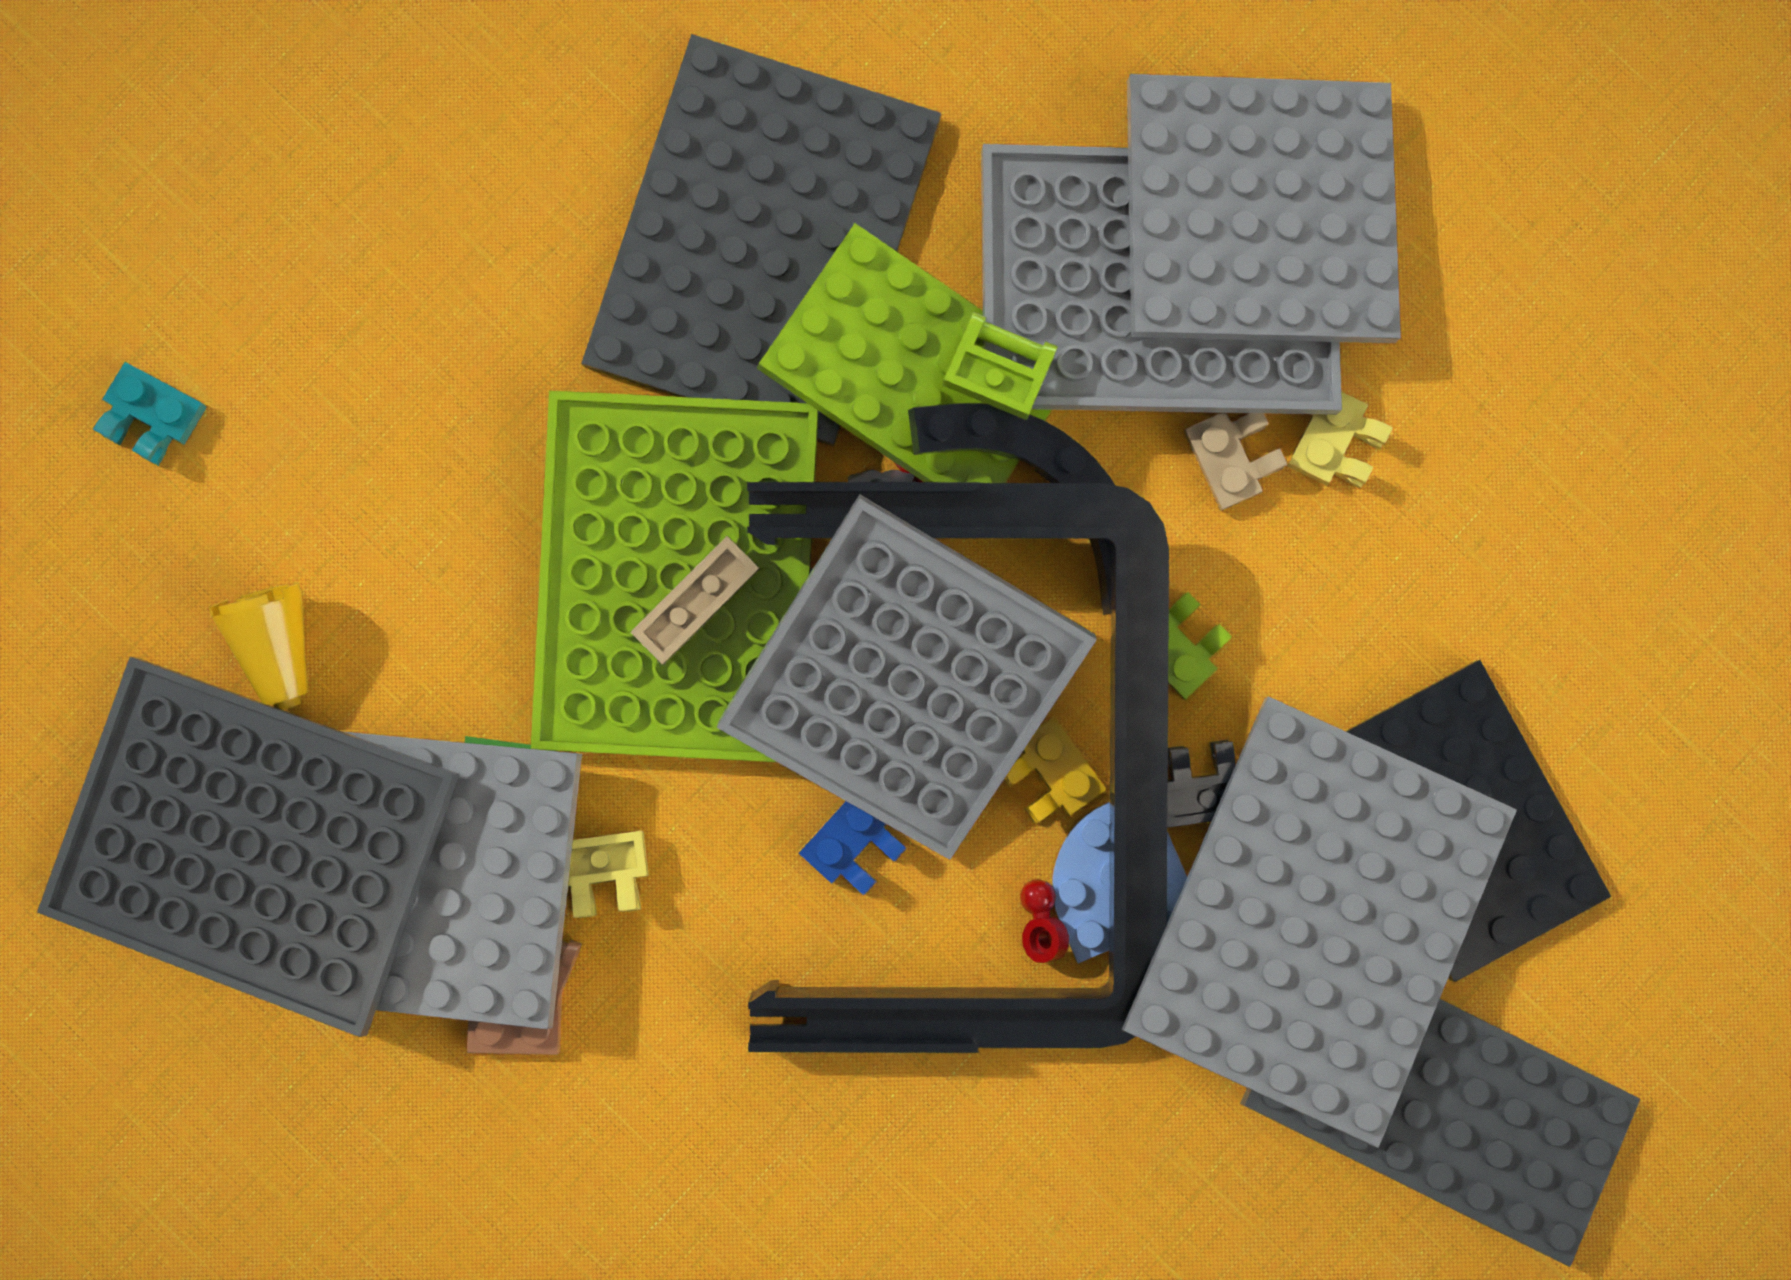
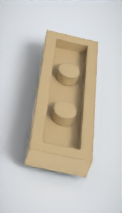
M726 536L631 633L661 664H665L760 568L730 537Z

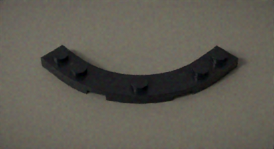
M982 403L923 406L908 410L914 455L954 451L987 452L1024 461L1035 468L1034 471L1050 483H1105L1115 485L1098 461L1083 446L1062 430L1029 414L1028 419L1025 420L989 404ZM1089 539L1097 567L1103 615L1111 614V547L1104 539Z

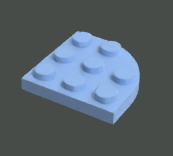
M1110 802L1085 815L1072 828L1060 848L1053 869L1052 887L1056 894L1055 911L1058 919L1067 928L1069 945L1077 963H1081L1109 950ZM1167 832L1168 923L1187 875Z

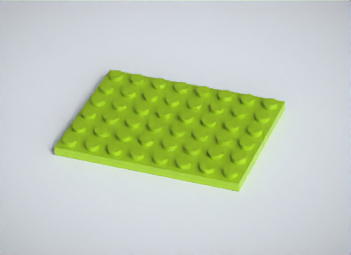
M549 390L531 749L776 762L718 729L717 724L811 571L812 538H779V545H767L752 534L747 533L749 514H806V505H749L747 482H815L819 416L817 409L808 403ZM726 536L730 537L760 570L665 664H661L631 631Z

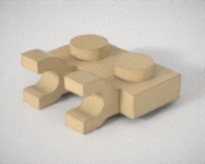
M1220 413L1184 430L1220 511L1260 494L1263 490L1258 480L1283 469L1287 465L1280 448L1250 463L1240 443L1241 439L1265 429L1268 421L1264 413H1249L1232 423L1227 413Z

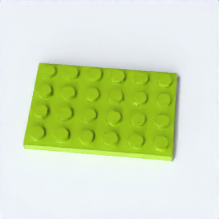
M854 223L756 369L923 482L1006 483L1020 461L1016 458L1010 459L978 451L914 455L908 415L909 409L957 403L984 404V402L943 386L944 377L972 314L976 312L983 315V311ZM978 339L975 345L983 348V340ZM1031 409L1030 415L1045 421L1051 410Z

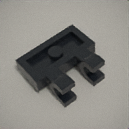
M1219 740L1209 742L1216 774L1195 777L1191 776L1188 747L1177 746L1168 748V767L1171 780H1168L1167 828L1212 821L1235 768L1233 741Z

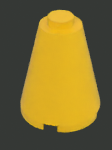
M299 583L260 590L242 595L234 603L229 604L228 600L208 607L212 619L261 702L266 705L273 704V707L281 710L301 704L300 696L308 692L302 591Z

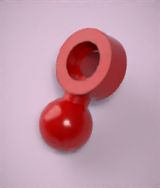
M1031 880L1023 886L1020 893V901L1023 908L1032 914L1033 918L1026 924L1023 930V948L1028 957L1037 963L1058 961L1064 957L1068 950L1069 934L1062 921L1050 916V910L1056 901L1055 890L1045 880ZM1049 933L1051 936V944L1049 942Z

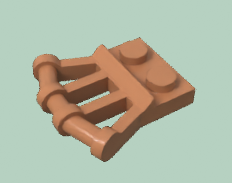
M572 939L569 943L562 940L553 1028L540 1029L468 1021L467 1053L558 1055L561 1042L562 992L582 944Z

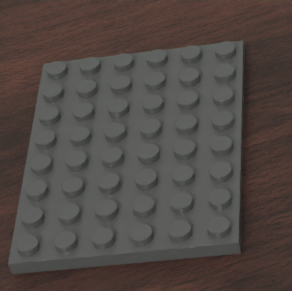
M691 34L581 364L586 368L677 397L806 403L756 368L854 223L898 252L940 123L941 113ZM820 411L817 441L834 446L841 426Z
M130 657L37 913L355 1036H367L460 774L143 659Z

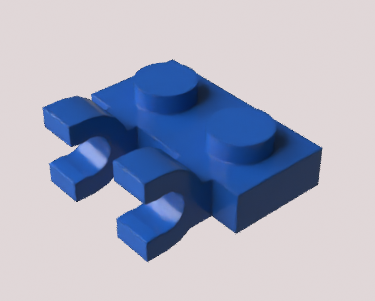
M845 801L799 854L831 884L842 874L862 895H865L877 881L854 861L855 858L871 841L893 861H896L907 848L884 828L886 823Z

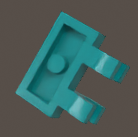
M124 362L102 398L103 401L113 407L100 417L93 430L114 443L121 445L134 418L145 423L151 429L138 439L132 451L159 466L172 439L185 445L207 407L181 391Z

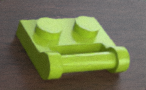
M974 312L944 377L943 386L1027 420L1058 346L1045 341L1044 345L988 323L986 322V316ZM978 339H981L1035 361L1036 364L1032 369L978 347L975 344Z

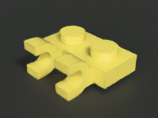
M1341 392L1342 410L1337 415L1313 414L1287 467L1326 486L1330 483L1333 475L1361 488L1366 483L1373 466L1360 460L1343 456L1352 437L1354 436L1380 450L1382 445L1386 443L1393 427L1378 420L1363 417L1368 404Z
M644 831L573 840L568 887H571L574 918L597 916L591 884L616 881L618 911L626 912L641 909L636 878L649 876Z

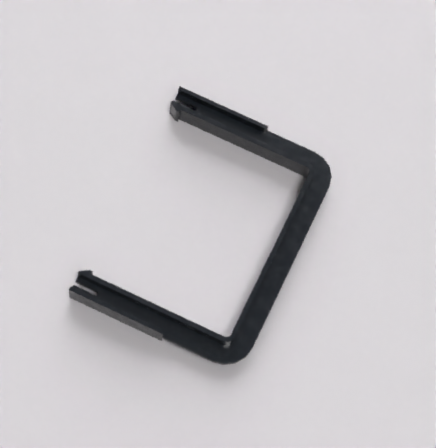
M747 482L749 505H806V514H749L747 533L752 534L767 545H779V538H833L860 494L933 538L1104 539L1111 547L1109 978L1107 983L1099 988L779 987V980H771L756 991H752L748 1001L750 1017H807V1024H750L748 1052L979 1053L978 1048H1104L1124 1044L1136 1037L1123 1031L1122 1027L1167 926L1169 547L1164 523L1150 502L1129 488L1105 483Z

